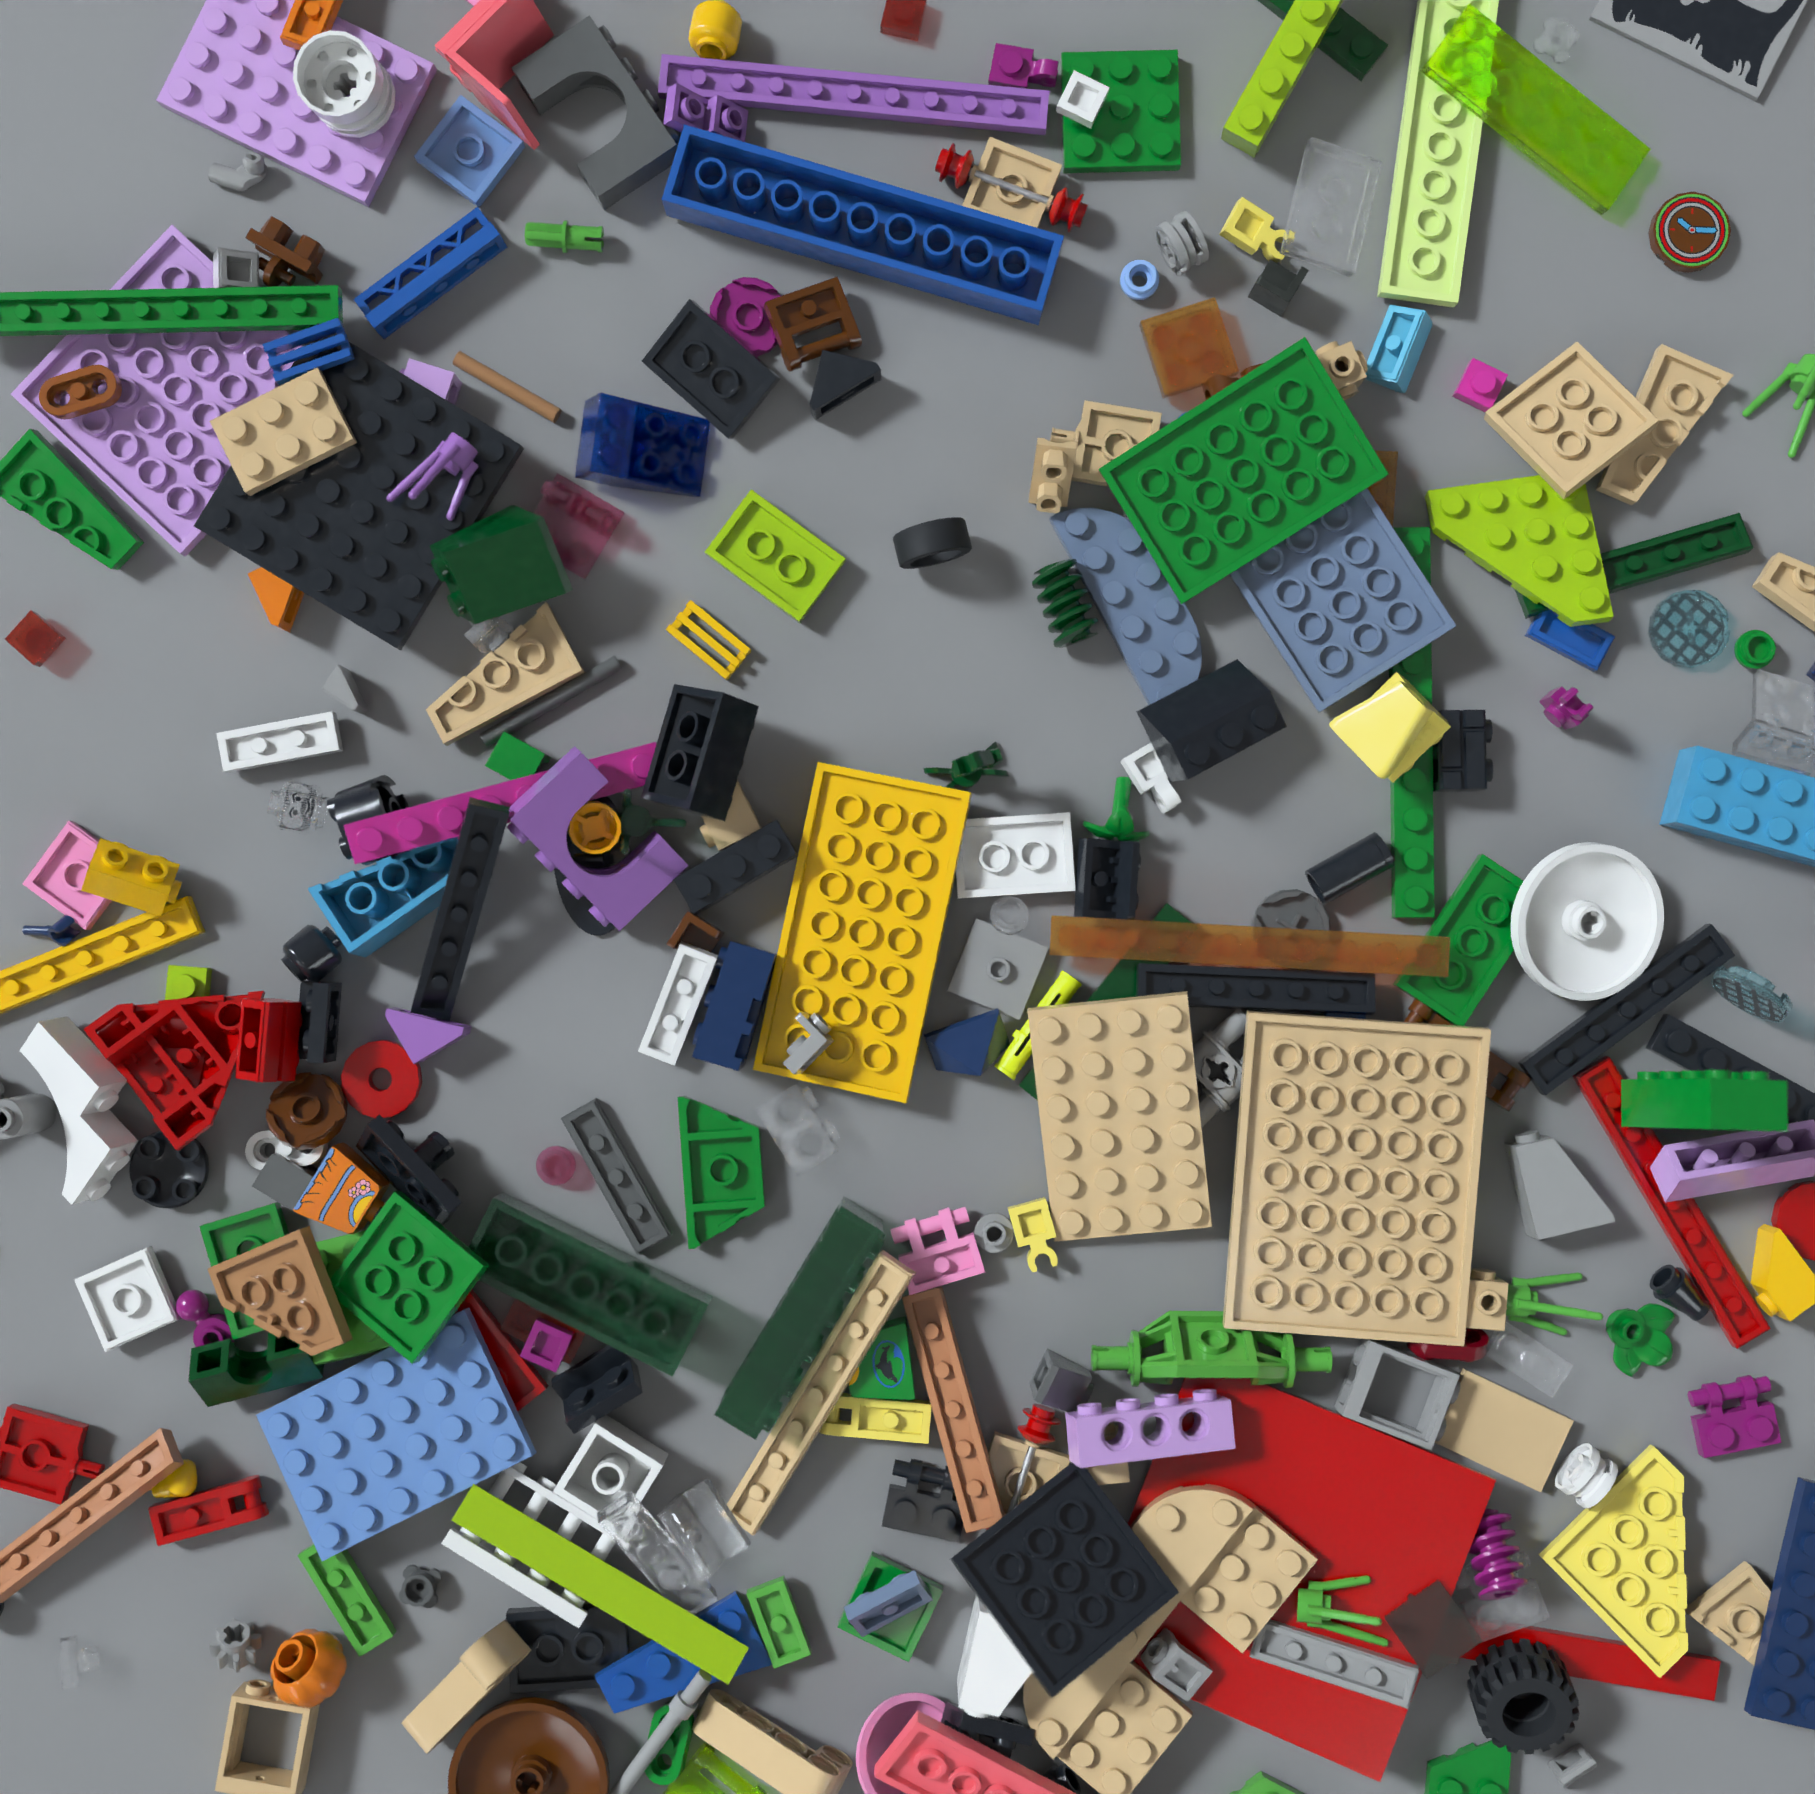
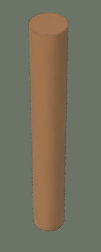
M459 351L454 357V366L551 422L555 423L560 417L562 411L560 408L465 353Z

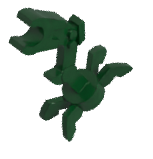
M996 741L984 751H975L969 753L968 756H962L953 760L951 768H923L925 774L951 775L952 781L946 787L952 789L956 785L963 788L972 787L978 783L981 776H1009L1005 770L991 769L1003 761Z

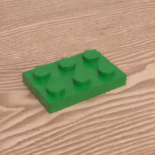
M278 1202L199 1226L211 1267L289 1234L281 1204ZM224 1308L233 1340L264 1331V1329L253 1324L255 1319L240 1311L233 1313Z

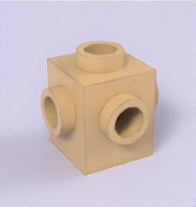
M1334 341L1317 349L1315 353L1343 400L1358 394V388L1367 378L1366 372L1368 370L1363 353L1360 350H1355L1352 341L1340 346L1337 341ZM1338 364L1340 371L1336 369L1335 365Z

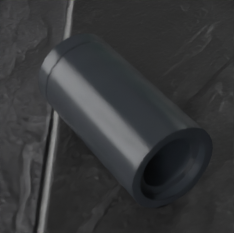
M1374 832L1305 871V874L1318 899L1326 905L1394 867L1395 863L1383 839Z

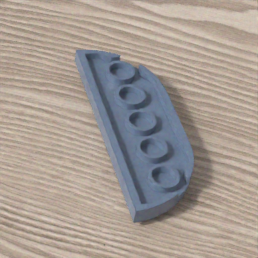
M1097 508L1070 509L1049 518L1051 525L1069 558L1076 559L1077 563L1074 567L1078 574H1082L1081 581L1085 588H1087L1088 594L1147 704L1149 705L1197 680L1202 661V646L1197 626L1186 604H1180L1131 522L1119 514Z

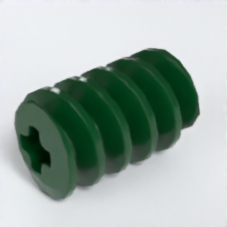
M1067 559L1045 566L1034 573L1040 575L1032 581L1033 588L1045 589L1037 596L1038 603L1050 604L1043 611L1044 618H1056L1048 626L1049 632L1062 633L1053 641L1054 647L1057 648L1076 644L1098 634L1090 632V628L1098 622V618H1085L1084 616L1093 607L1092 603L1079 602V599L1088 592L1087 588H1074V584L1082 578V574H1069L1068 572L1077 563L1076 559Z

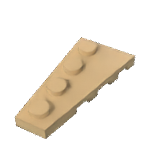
M1778 552L1769 559L1752 585V588L1815 632V567Z
M547 602L536 610L537 614L528 622L517 627L509 635L510 638L494 652H489L480 660L481 664L467 676L461 677L426 709L443 744L448 746L585 673Z
M1744 1561L1685 1608V1612L1754 1665L1771 1591L1752 1566Z

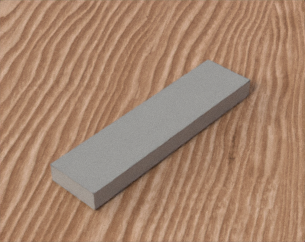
M1271 1619L1255 1637L1250 1652L1251 1658L1407 1709L1410 1706L1419 1672V1667L1416 1664Z

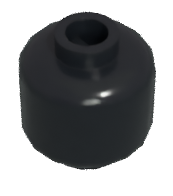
M307 925L283 945L285 957L281 961L301 983L306 979L312 983L318 982L341 963L342 956L337 948L343 943L329 927L326 926L323 930H320L314 925Z

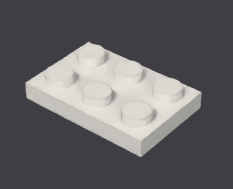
M1070 812L967 819L956 869L957 898L1076 891Z

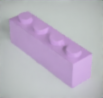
M1812 1119L1789 1123L1788 1131H1743L1664 1145L1650 1166V1170L1665 1203L1813 1177L1815 1175V1121Z

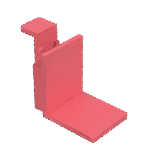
M480 0L435 45V50L450 63L451 73L457 77L459 82L469 92H473L477 100L533 150L540 145L511 100L500 89L514 76L511 67L543 47L554 34L534 0Z

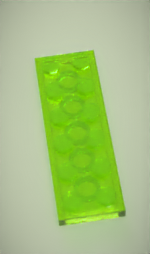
M1470 3L1460 13L1420 70L1600 215L1610 209L1651 150Z

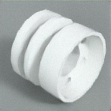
M329 30L314 35L301 47L294 61L293 81L297 93L305 104L331 130L346 137L361 138L375 133L387 123L395 106L396 91L391 75L359 38L347 32Z

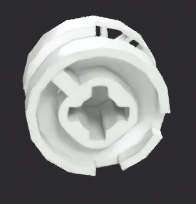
M1584 1443L1576 1447L1562 1462L1556 1474L1555 1486L1566 1495H1574L1576 1502L1581 1507L1591 1508L1599 1503L1612 1488L1617 1477L1618 1467L1610 1459H1602L1600 1451L1591 1444Z

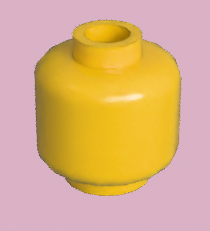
M707 0L699 3L693 11L688 36L691 48L700 58L720 60L731 58L737 52L742 28L740 14L733 6L723 0Z

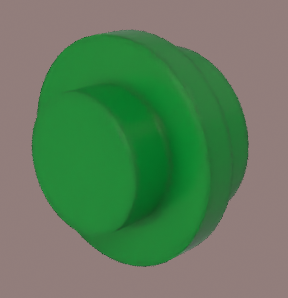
M1750 630L1743 633L1737 639L1734 646L1737 661L1748 669H1760L1767 666L1773 660L1776 651L1773 638L1761 630Z

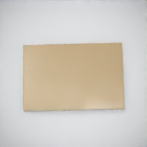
M1462 1368L1458 1379L1460 1382L1459 1395L1453 1404H1449L1444 1417L1446 1419L1445 1432L1441 1440L1435 1441V1443L1536 1491L1542 1492L1574 1420Z

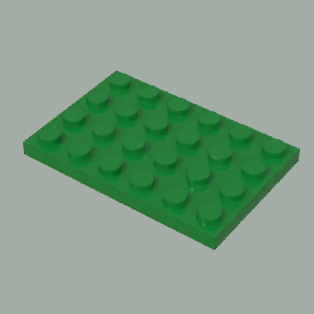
M1306 337L1099 468L1100 474L1181 605L1389 475Z

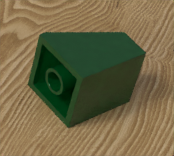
M515 505L506 507L430 545L435 557L431 560V564L438 578L442 582L445 581L451 594L447 596V600L452 611L457 617L461 616L474 624L534 605L573 590L544 517Z

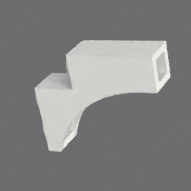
M68 1016L40 1021L25 1041L20 1052L30 1061L47 1084L61 1116L67 1146V1171L62 1195L71 1205L87 1200L96 1201L109 1191L111 1180L129 1162V1154L138 1142L132 1133L109 1110L118 1101V1094L127 1082V1079L103 1056L99 1049Z

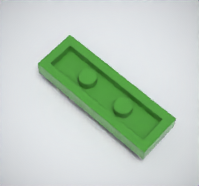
M314 1544L297 1555L359 1657L394 1636L397 1630L347 1549L324 1561H321Z

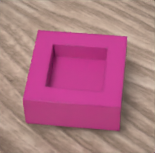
M1472 358L1452 397L1486 412L1493 407L1508 374Z

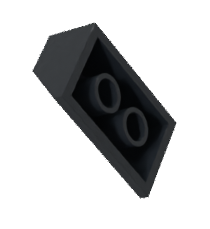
M1238 659L1136 711L1170 782L1188 780L1287 727L1270 690Z
M674 684L641 798L700 816L725 821L732 804V796L743 766L745 752L755 725L759 706L724 692Z

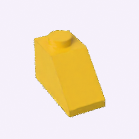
M1767 1224L1760 1226L1757 1231L1750 1284L1759 1294L1755 1297L1757 1303L1769 1316L1776 1315L1791 1322L1815 1304V1275L1781 1229Z

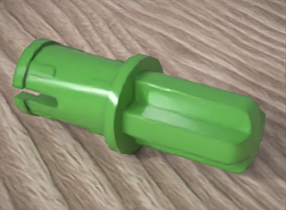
M564 220L563 224L528 222L525 226L524 236L528 246L561 248L563 253H567L568 249L603 252V240H589L587 238L604 237L603 226L569 225L568 220Z

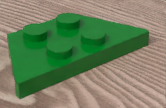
M679 1096L677 1098L688 1249H695L705 1241L765 1207L760 1126L687 1096Z
M1490 1740L1478 1746L1471 1743L1459 1748L1454 1754H1444L1427 1761L1424 1794H1508L1512 1752L1507 1751L1506 1745L1499 1748Z

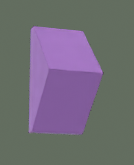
M398 1007L387 1008L385 1013L386 1019L413 1064L424 1062L469 1035L472 1028L470 1025L410 1013V1010Z

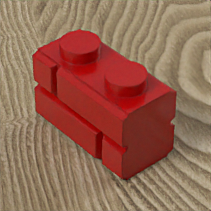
M242 998L235 1078L255 1082L295 1081L296 1068L299 1064V1029L303 1022L301 1014L302 1002L275 998Z

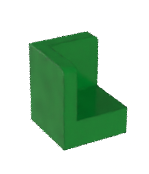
M503 731L485 766L509 780L537 773L542 762L548 764L551 757Z

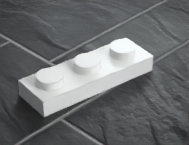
M333 711L216 733L223 772L227 773L343 751L337 713Z
M681 941L638 1052L675 1066L718 955Z

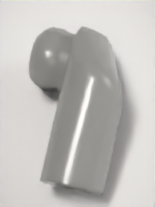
M252 152L246 154V157L242 160L243 164L236 169L213 163L210 166L208 177L212 183L237 191H246L264 180L268 169L264 158L260 154Z

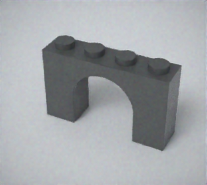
M589 15L511 68L518 84L539 115L571 94L585 88L608 90L616 94L625 103L627 114L620 133L611 142L577 164L584 182L603 210H606L672 166L680 138L674 129L663 125L656 112L660 109L651 93L647 89L641 92L634 82L638 79V76L627 58L624 57L619 60L613 51L616 43L604 25L598 28Z

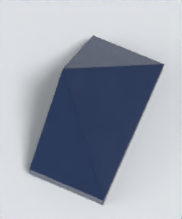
M998 1008L924 1034L936 1070L981 1076L1010 1045Z

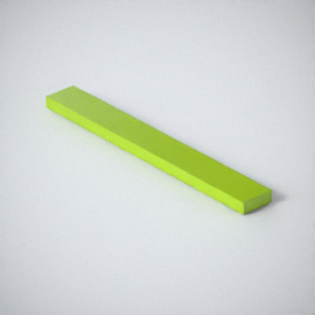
M475 1484L472 1485L451 1520L729 1685L749 1649L748 1646Z

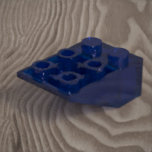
M599 393L585 400L575 478L614 487L700 497L710 422L704 418Z

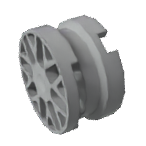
M1187 211L1176 214L1170 223L1164 221L1155 226V238L1160 252L1172 272L1177 269L1179 270L1176 272L1177 276H1182L1189 272L1190 266L1193 264L1200 266L1208 261L1209 250L1206 240L1197 222Z

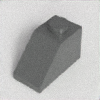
M1048 1348L1029 1383L1034 1401L1067 1412L1076 1411L1077 1405L1087 1403L1094 1389V1384L1090 1383L1092 1376L1088 1369Z

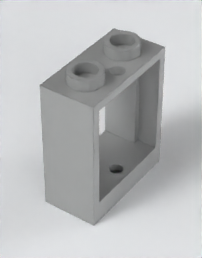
M1360 1339L1334 1408L1344 1417L1432 1450L1435 1441H1440L1445 1432L1446 1419L1444 1417L1448 1406L1453 1404L1459 1395L1460 1382L1458 1379L1460 1375L1450 1367L1432 1360L1421 1359L1411 1352L1380 1340ZM1382 1355L1436 1375L1416 1428L1363 1408Z

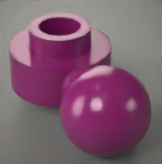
M188 1290L179 1296L176 1302L178 1315L186 1321H194L197 1325L193 1333L195 1347L213 1343L207 1337L209 1332L215 1333L219 1341L231 1339L233 1343L236 1341V1339L233 1340L226 1315H210L208 1313L209 1300L203 1292Z

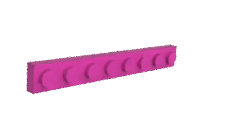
M652 742L588 759L609 781L588 801L644 786L657 743ZM547 771L344 824L354 864L458 837L469 797L510 807Z

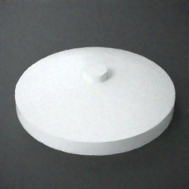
M1584 842L1558 849L1541 860L1531 870L1516 895L1511 914V939L1515 955L1526 974L1536 984L1549 992L1579 1001H1591L1609 997L1618 993L1637 979L1652 961L1663 932L1664 906L1662 895L1654 876L1646 865L1633 854L1621 848L1596 842Z

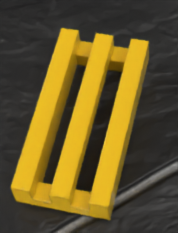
M691 599L686 604V608L676 616V620L666 628L669 634L726 681L751 652L749 647ZM694 613L739 650L738 655L735 657L691 621L689 617ZM685 625L730 663L725 669L681 633L679 629Z

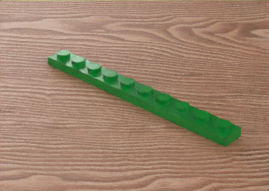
M338 285L0 292V336L304 330L335 318H339L343 323L342 289Z
M1393 527L1431 586L1430 527ZM1431 642L1390 668L1389 678L1397 671L1432 705ZM1431 746L1415 761L1409 771L1403 773L1393 783L1390 781L1391 854L1395 863L1394 867L1391 868L1392 918L1435 917L1433 746Z

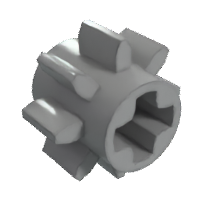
M233 1618L232 1622L227 1623L223 1627H216L217 1640L209 1643L211 1656L217 1657L218 1669L221 1670L226 1666L237 1673L249 1663L255 1664L257 1662L255 1650L262 1648L261 1634H255L253 1621L246 1624Z

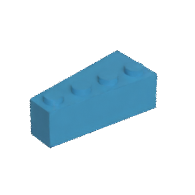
M458 837L414 848L394 857H386L376 861L377 864L359 871L353 870L339 876L336 880L326 884L320 883L307 889L350 954L366 958L439 907Z

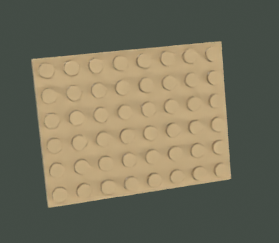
M1246 1012L1222 1323L1224 1328L1464 1346L1491 1029L1270 1012Z

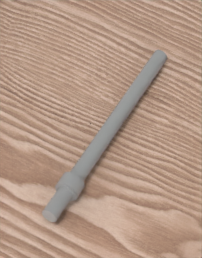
M700 1669L686 1689L678 1691L669 1704V1712L608 1794H628L681 1721L688 1720L697 1708L698 1698L712 1681V1676L709 1673Z

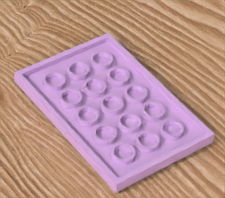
M206 0L156 101L162 107L369 207L437 71L434 63L336 17L331 31H343L359 38L391 75L396 91L395 106L387 123L375 133L364 137H346L331 130L305 104L297 93L293 81L294 61L300 50L283 45L280 39L295 0Z

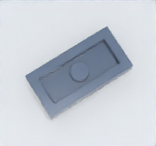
M913 1570L909 1573L897 1575L889 1584L873 1592L861 1594L854 1602L845 1606L844 1610L848 1621L864 1637L933 1599L928 1586L918 1573Z

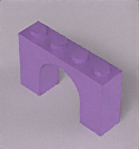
M574 746L510 806L508 818L512 822L507 828L522 844L530 840L539 849L534 856L550 872L557 867L567 877L562 884L576 899L579 900L584 895L593 904L589 911L604 927L611 922L620 931L689 865L656 831H653L622 861L610 867L590 868L577 863L571 858L566 839L569 823L575 813L609 782L583 753Z

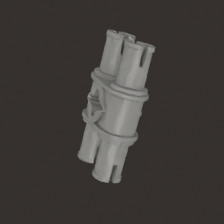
M1235 1009L1213 1031L1210 1029L1204 1030L1202 1032L1203 1036L1193 1045L1197 1083L1199 1082L1203 1086L1202 1091L1204 1093L1199 1098L1202 1128L1218 1112L1222 1111L1224 1113L1231 1109L1229 1106L1240 1097L1243 1057L1240 1060L1237 1058L1233 1059L1229 1054V1047L1245 1033L1246 1015L1240 1009ZM1206 1060L1218 1065L1223 1062L1224 1067L1221 1069V1072L1227 1082L1215 1077L1208 1078L1211 1069L1208 1067L1209 1064Z

